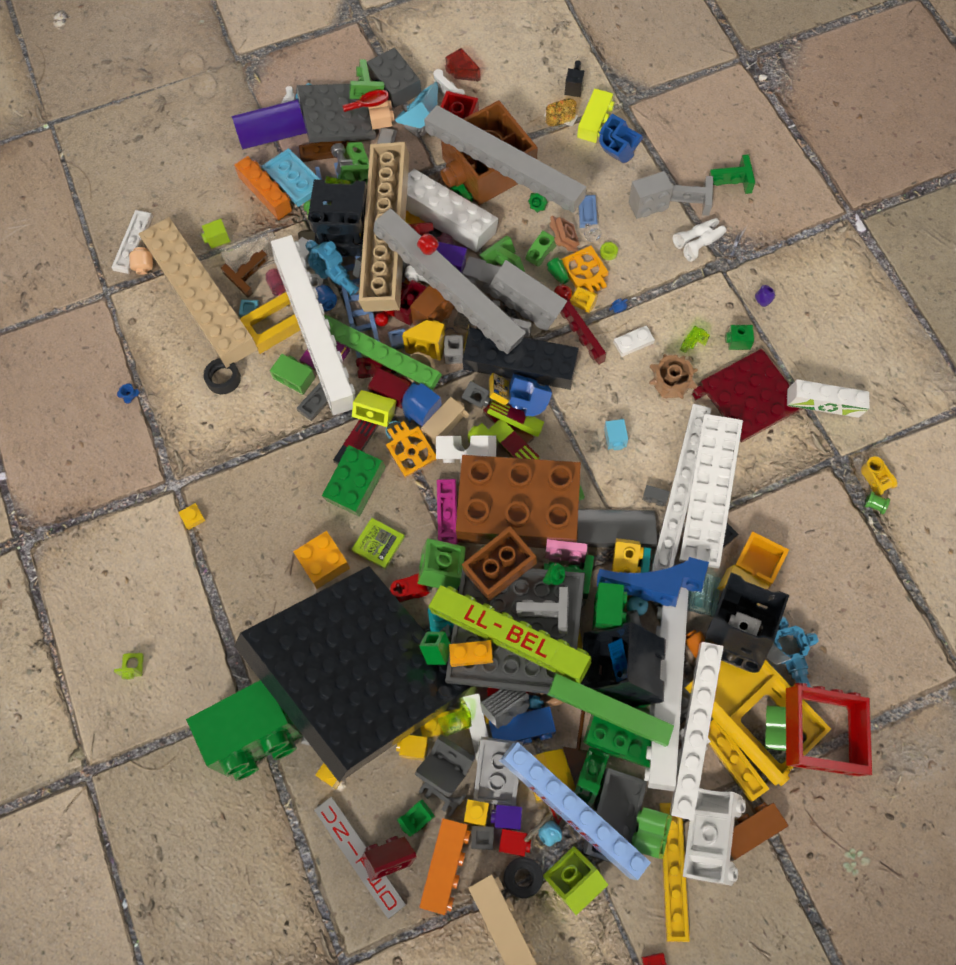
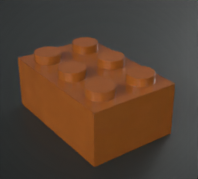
M429 285L410 306L413 325L416 326L425 320H435L442 323L444 319L450 317L455 306L450 301L445 300L436 288H432Z
M509 526L462 563V568L485 598L491 601L536 565L537 557Z

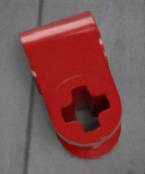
M419 573L396 580L391 584L390 591L399 602L421 598L430 593L428 586L418 584ZM398 588L401 589V591H402L401 594L398 593V591H397Z

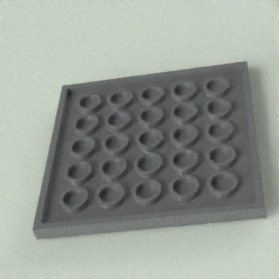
M531 568L491 601H488L462 569L459 594L463 596L470 595L479 604H489L495 609L494 611L500 614L505 612L511 615L513 620L519 623L524 621L530 624L532 629L538 632L543 630L550 634L551 638L557 641L562 639L569 643L570 647L577 650L585 573L565 571L564 581L560 585H548L543 582L548 570ZM568 587V634H559L558 618L518 617L516 611L517 602L533 600L537 603H543L545 600H552L555 603H559V588ZM454 624L451 644L487 641ZM492 643L493 663L451 667L449 653L445 681L451 684L548 694L553 677L556 674Z

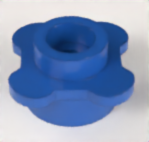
M620 298L612 303L613 306L609 310H613L615 314L622 312L628 308L626 304L628 299L622 300Z
M130 383L122 385L117 392V396L124 399L126 404L131 403L132 399L139 395V390L134 389Z

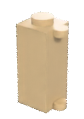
M450 397L421 427V431L425 438L436 447V436H447L464 417L467 418L469 416V413L465 411V406L461 401H455Z

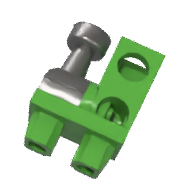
M341 143L333 145L331 152L338 160L336 168L338 180L344 181L345 184H353L356 180L366 181L367 185L369 161L363 143H348L346 149Z

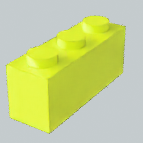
M594 88L579 123L577 138L593 143L597 142L600 137L599 132L610 116L608 113L613 111L615 105L613 93Z

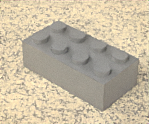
M507 260L498 270L487 290L492 297L500 299L508 308L515 309L523 318L531 320L538 328L546 331L567 302V300Z

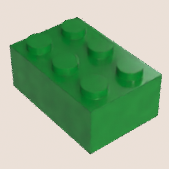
M348 445L322 497L327 502L360 517L386 468L382 460Z
M599 582L594 598L592 631L600 632L622 627L625 623L626 612H623V609L627 602V592H624V585Z

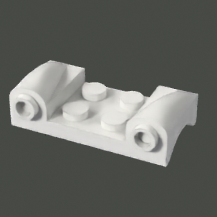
M699 788L694 821L690 820L683 877L732 886L737 881L738 869L735 868L733 862H730L734 820L735 817L739 818L746 808L745 801L741 795L735 792H719Z

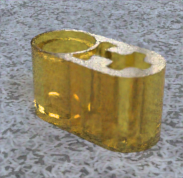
M567 98L549 104L546 107V124L554 127L574 120L576 117V101Z

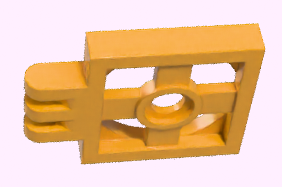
M591 245L560 259L563 261L568 277L576 289L577 287H585L587 291L593 293L594 289L596 292L600 291V286L602 289L607 287L603 278L608 276V270ZM586 254L592 256L593 260L590 262H584L582 256ZM575 260L577 268L570 270L569 263ZM581 266H587V270H582ZM598 266L599 271L593 276L591 269ZM579 274L584 275L586 279H581L576 276Z
M403 420L400 422L403 427L402 430L398 424L394 425L397 433L394 434L391 428L387 429L393 441L387 443L386 448L406 478L437 459L436 454L419 426L409 430ZM408 437H416L422 441L416 445L411 444ZM401 441L405 448L404 452L396 455V446ZM410 448L415 450L414 455L408 454ZM427 448V459L422 462L419 452ZM406 459H412L415 467L407 468L401 462Z

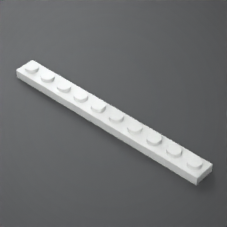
M697 404L692 405L651 572L670 568L674 565L691 494L704 414L710 415L712 408Z

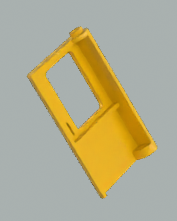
M766 659L757 673L748 672L721 661L711 717L774 786L777 784L782 786L790 779L788 774L793 767L786 766V760L782 764L779 763L742 724L741 718L764 695L769 696L777 706L786 707V688L791 686ZM693 680L685 687L690 694ZM802 700V729L806 736V740L803 742V756L831 730L805 700Z

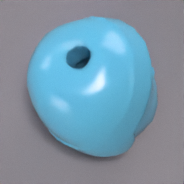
M631 596L627 601L626 607L628 611L637 610L639 616H642L648 610V602L639 597Z
M554 821L546 822L538 830L540 840L548 847L562 839V830Z

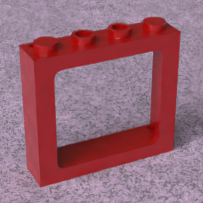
M795 683L793 687L786 688V766L857 777L872 775L870 698L862 697L860 693L856 692L845 694L840 689L828 691L823 686H813L811 688L807 687L806 683ZM802 700L847 708L849 763L803 756Z

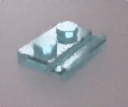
M706 574L702 592L689 591L687 611L714 617L719 598V589L717 588L721 578Z

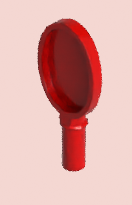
M385 90L370 91L362 95L360 100L342 105L344 112L361 107H376L389 99V95Z

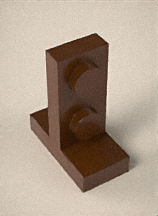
M261 250L259 253L255 252L248 263L242 264L237 269V273L226 263L221 267V270L249 298L253 292L245 281L269 259L267 254Z

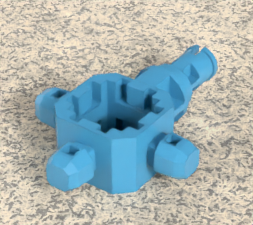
M313 240L307 241L305 246L310 252L308 263L315 271V274H318L323 279L329 277L334 283H337L339 286L342 285L350 296L355 295L359 287L349 279L348 271L341 265L343 260L341 254L336 250V245L332 241L323 242L320 245Z
M783 616L774 644L781 650V644L778 642L779 637L793 635L794 638H797L796 642L801 650L796 654H788L787 656L792 659L781 664L786 665L788 674H791L792 679H795L796 683H806L807 687H811L807 678V669L809 667L807 666L805 656L808 654L810 646L819 642L818 637L815 633L805 634L803 629L798 626L788 628L789 623Z

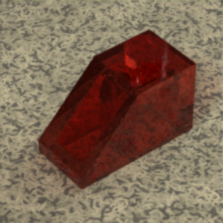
M462 48L445 57V69L455 79L476 82L481 80L480 68Z

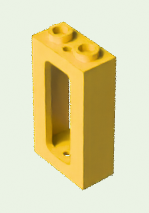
M286 292L240 318V321L253 338L259 354L300 331L295 314L261 334H257L252 327L291 304Z

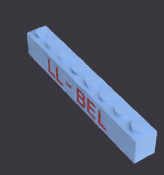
M513 743L499 761L629 879L639 880L651 862L520 743Z

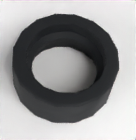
M220 358L211 361L206 366L203 378L213 393L222 395L231 393L238 387L241 375L236 364L233 362L227 367L233 373L231 378L222 384L213 383V374L217 370L226 368Z

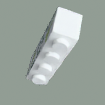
M797 379L787 389V406L859 418L870 409L869 391Z

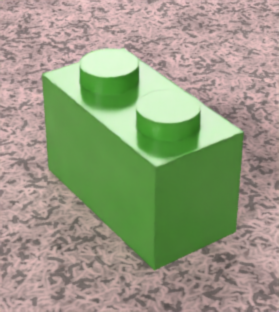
M281 354L270 369L274 380L302 395L305 394L315 379L312 367L305 363H299L290 355Z

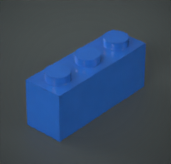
M550 707L517 714L509 724L500 726L499 729L489 721L492 738L523 742V745L531 744L532 740L540 738V741L552 739V735L556 733Z

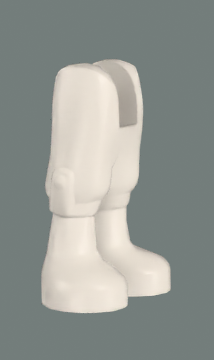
M714 218L695 225L692 230L674 234L673 243L678 249L684 247L683 253L685 258L692 262L698 257L699 249L718 240L724 235L726 228L720 226L713 230L719 224V220Z

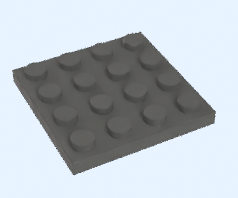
M350 84L297 85L296 91L309 143L375 140L376 134L375 130H372L368 107H361L346 112L343 110L342 105L360 100L350 99Z

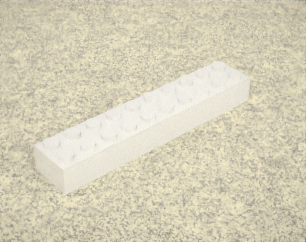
M292 235L270 241L274 261L332 415L352 410L356 393L353 384L349 383V374L346 367L343 368L341 353L336 349L335 337L331 335L329 322L323 315V306L318 302V294L316 288L312 286L310 273L306 271V263L304 257L300 255L299 244L297 241L294 242Z

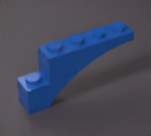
M689 557L687 561L676 566L645 573H622L599 569L597 586L599 582L624 585V592H627V596L632 595L645 601H654L664 606L676 607L681 587L689 591L702 592L709 562Z

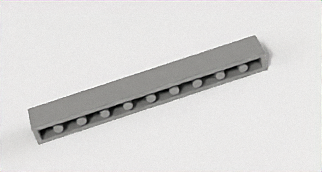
M438 105L424 119L425 131L429 135L452 145L458 151L470 155L474 160L481 161L487 167L499 171L503 176H508L518 184L524 185L532 192L544 196L548 201L555 202L565 210L574 213L585 199L586 186Z
M391 208L375 220L373 229L375 235L383 239L392 251H396L405 263H409L418 275L423 276L432 288H436L445 300L450 301L455 306L458 312L463 313L472 325L477 326L482 331L485 337L490 338L499 350L508 354L522 341L526 332L437 250L431 255L423 254L417 247V242L421 236Z

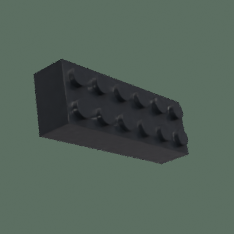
M470 327L462 358L463 370L489 375L495 373L500 377L512 379L514 373L537 380V383L541 385L571 390L579 347L523 337L522 341L506 354L504 351L499 350L490 338L485 337L480 329Z

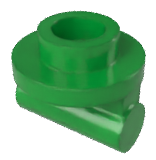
M551 563L543 582L548 585H560L565 578L563 566Z

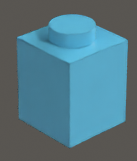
M624 419L605 421L604 432L608 450H621L627 447L628 435Z

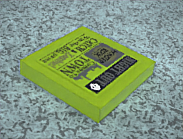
M371 517L351 550L375 565L386 569L403 542L405 535Z

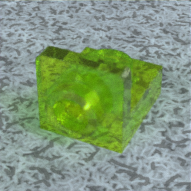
M694 326L684 339L680 350L687 353L690 348L694 349L698 342L705 346L710 338V334L704 329Z

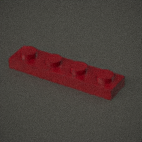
M566 298L567 302L560 312L561 316L568 320L571 330L577 333L582 346H586L589 350L591 359L596 360L598 365L602 364L606 358L605 350L569 299Z

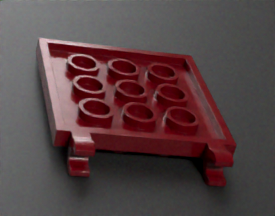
M762 348L700 381V386L694 389V393H692L695 400L707 394L723 417L743 420L740 435L741 443L803 409L787 406V389L790 385Z

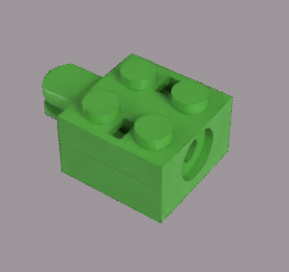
M427 538L421 551L418 584L439 588L440 585L446 588L451 586L457 590L461 582L465 547Z

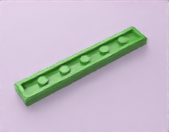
M559 674L554 675L547 695L664 747L669 745L674 725Z

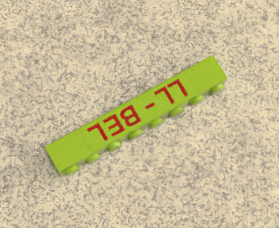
M440 585L429 604L431 613L486 640H491L492 643L581 684L591 664V656H588L589 653L581 648L576 650L562 639L557 641L543 630L538 632L524 621L519 623L505 612L500 614L494 611L495 609L489 604H479L470 595L463 596L458 594V591L451 586L446 588Z

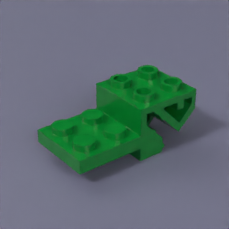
M591 714L583 740L585 744L592 748H597L612 757L621 758L649 768L650 760L646 759L647 746H651V740Z

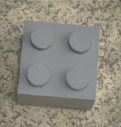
M665 171L632 181L628 203L636 219L648 217L650 214L663 212L669 208L673 186Z

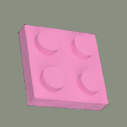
M547 539L545 558L552 562L565 560L569 561L570 564L584 563L587 544Z

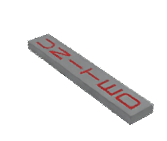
M330 797L318 806L314 811L386 917L390 919L406 906V903L387 876L370 882L362 859V855L367 847L333 797Z

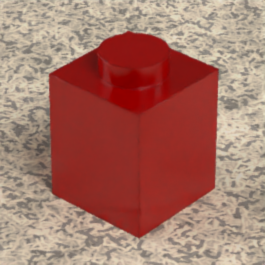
M502 829L499 853L525 857V852L530 853L531 839L528 842L524 841L528 833Z

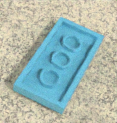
M289 148L261 166L262 170L269 174L271 180L277 182L280 189L286 192L298 207L311 199L314 179L320 180Z

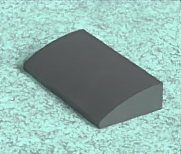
M578 509L577 543L587 544V547L615 548L616 538L640 541V547L656 548L655 511Z
M605 768L593 810L632 845V838L637 827V816L641 810L648 781ZM585 839L582 854L612 863Z

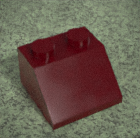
M398 836L391 837L386 840V844L378 846V844L370 845L365 848L366 851L362 855L370 882L410 867L417 858L415 851L405 836L398 838Z

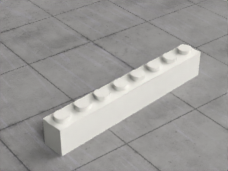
M706 642L699 644L677 768L676 787L673 791L670 808L671 816L693 821L723 646Z

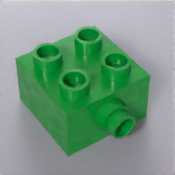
M261 680L186 719L206 766L227 777L233 775L235 781L245 779L259 770L256 762L270 754L274 760L290 755L297 749L294 741L303 737Z

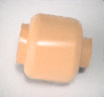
M136 247L129 253V266L131 270L136 271V274L145 275L147 271L153 269V257L147 248Z

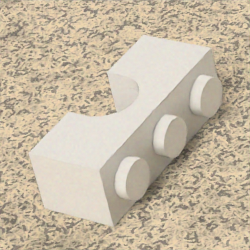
M436 436V459H443V463H455V459H460L461 463L462 455L496 457V436H470V446L467 450L462 446L461 436Z

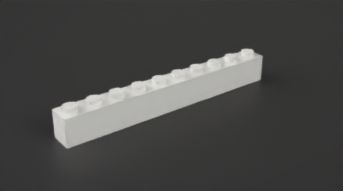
M682 587L676 607L664 605L658 607L657 619H661V624L656 627V635L666 639V656L664 660H661L660 678L665 682L664 702L650 705L649 713L651 716L674 725L668 746L664 747L651 741V746H647L646 759L650 760L649 768L645 767L644 781H648V788L668 791L675 790L689 593V590Z

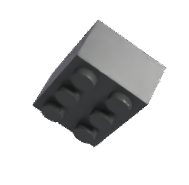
M395 47L367 61L369 77L372 81L384 82V90L388 92V100H391L393 108L417 97L421 93L420 79Z

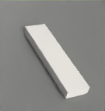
M135 210L111 267L113 271L130 274L129 253L134 248L141 247L143 241L138 233L149 228L153 218L152 213Z

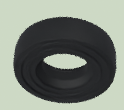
M519 857L507 865L504 872V883L507 890L513 896L521 899L530 898L540 890L543 883V873L538 863L533 859ZM520 869H527L532 875V881L526 887L519 886L515 881V874Z

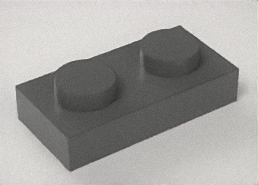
M321 382L297 407V411L310 421L328 404Z

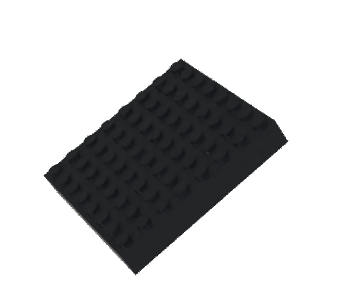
M370 566L240 632L234 646L339 783L460 701L471 688L469 685L446 683L448 661L446 665H427L419 647L426 634L425 631Z

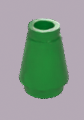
M558 257L547 263V270L561 285L566 284L570 280L563 261Z

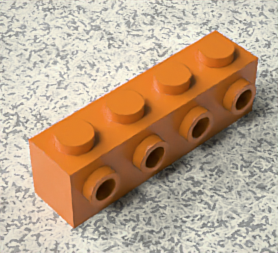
M246 156L234 165L241 181L278 220L292 211L289 195L281 191L277 182L270 180L269 174L265 170H261L256 160Z
M442 818L419 908L446 915L447 911L451 912L454 898L451 897L453 888L457 889L460 875H457L458 866H463L466 854L462 852L464 843L468 844L471 834L467 824Z

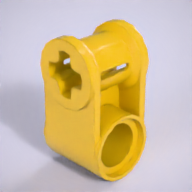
M871 457L862 465L861 473L876 495L880 496L884 491L897 487L896 478L881 458ZM870 465L874 466L876 470H872Z

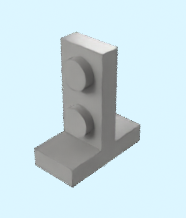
M706 176L703 187L672 185L673 190L670 201L703 204L702 215H710L713 176Z
M568 587L559 588V603H555L552 600H545L543 603H537L533 600L517 602L516 611L518 617L558 618L559 634H568Z

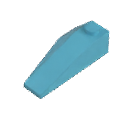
M434 82L425 88L407 106V112L402 111L395 121L416 128L425 126L424 119L438 103V83Z

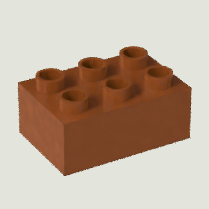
M462 455L456 520L458 543L488 544L509 526L528 547L546 548L547 539L576 543L581 462Z

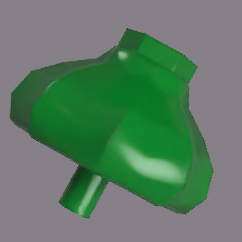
M538 193L530 194L528 200L530 209L535 210L537 213L545 211L548 204L547 199Z

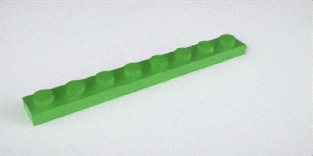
M325 314L324 317L330 325V333L334 335L337 342L419 384L422 383L432 391L434 390L442 376L439 371Z

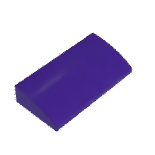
M298 100L232 116L242 150L307 133Z

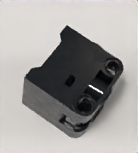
M314 179L308 221L311 230L315 233V242L318 245L323 242L332 241L341 256H362L367 197L366 181H356L353 184H327L324 180ZM323 201H332V205H323Z
M731 572L727 584L723 588L704 642L723 646L721 661L748 672H759L775 641L789 594L781 591L772 592L744 581L740 575ZM757 603L767 606V609L758 606ZM740 612L761 620L757 636L743 631L748 627L746 622L740 623L739 627L742 630L730 626L728 623L731 615L736 616V613Z
M633 622L624 623L622 627L605 631H589L584 633L583 650L589 653L588 656H591V664L581 685L631 707L664 702L665 682L660 678L661 660H664L666 656L665 638L659 637ZM622 638L628 664L627 678L616 682L608 644ZM600 665L602 666V675L599 674Z

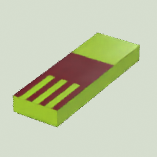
M492 400L487 411L488 414L536 437L541 433L544 421L534 416H525L523 411L513 408L509 404L503 405L495 400Z
M498 420L489 428L497 437V442L513 458L540 459V456L505 421Z

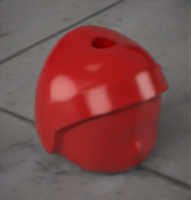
M431 234L422 235L417 242V247L424 255L433 254L439 246L437 239Z
M558 285L554 289V292L562 298H568L569 301L572 298V290L567 285Z

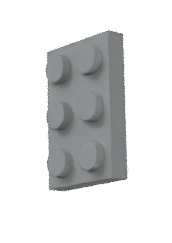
M481 737L474 801L495 805H516L519 778L499 760L509 747L517 741Z

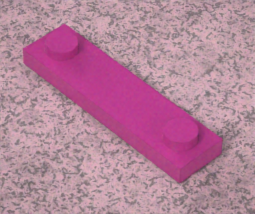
M437 479L438 541L458 545L456 536V479Z

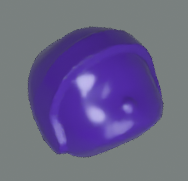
M762 285L757 293H755V299L762 307L771 304L776 296L775 291L768 285Z

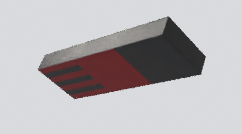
M359 419L334 457L333 462L339 464L348 445L363 451L379 425Z

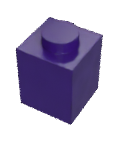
M496 805V810H492L491 823H495L496 829L520 831L522 807Z

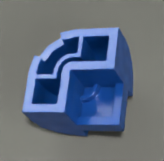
M614 114L610 115L599 132V142L602 149L621 163H627L633 158V151L643 139L641 134L628 128L625 120Z
M513 373L509 386V402L507 404L513 408L523 410L525 416L539 415L548 406L552 391L547 385L545 387L539 385L537 380Z
M413 382L402 398V409L405 419L409 423L414 420L420 426H423L442 406L441 397L422 383L417 385Z

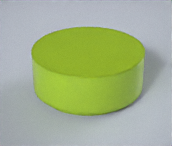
M606 242L601 246L600 255L603 259L613 260L617 257L618 247L616 244Z

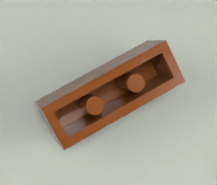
M764 802L754 808L756 813L749 816L746 813L737 819L738 824L733 829L730 861L738 859L789 826L774 803L767 805Z

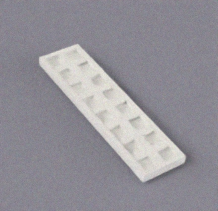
M704 414L680 562H685L689 557L709 562L708 567L718 569L720 567L743 420Z

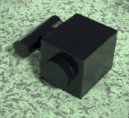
M579 60L575 61L574 69L568 68L564 95L581 97L585 71L581 70V61Z

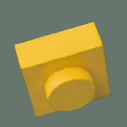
M196 503L178 512L188 530L205 522Z

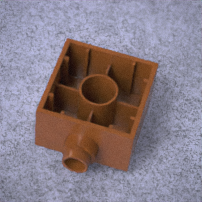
M500 100L463 119L537 159L538 147ZM441 140L442 158L447 164L440 171V174L448 188L464 184L467 191L471 192L473 199L480 206L518 185L515 180L508 176H503L499 171L487 167L481 161L474 160L470 155L458 151L452 145L446 144Z

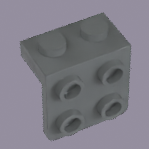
M440 734L430 754L417 768L415 775L444 795L451 796L467 776L476 757Z

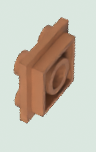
M552 215L550 217V227L556 236L554 237L555 243L559 247H565L569 252H577V246L580 243L574 224L561 217L556 218Z

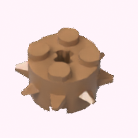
M664 354L659 364L650 365L655 375L654 379L649 381V384L654 385L661 397L666 399L680 397L683 399L684 394L689 389L697 388V384L692 380V377L698 369L693 368L687 359L685 361L686 356L683 355L679 358L678 355L667 356Z

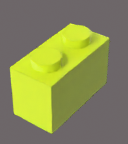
M361 390L353 401L352 417L387 427L395 415L396 400Z

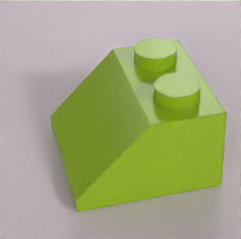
M575 846L543 874V878L576 916L608 886L600 872Z

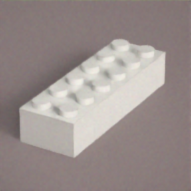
M416 169L408 173L406 210L425 222H432L433 227L475 252L496 234L498 217Z

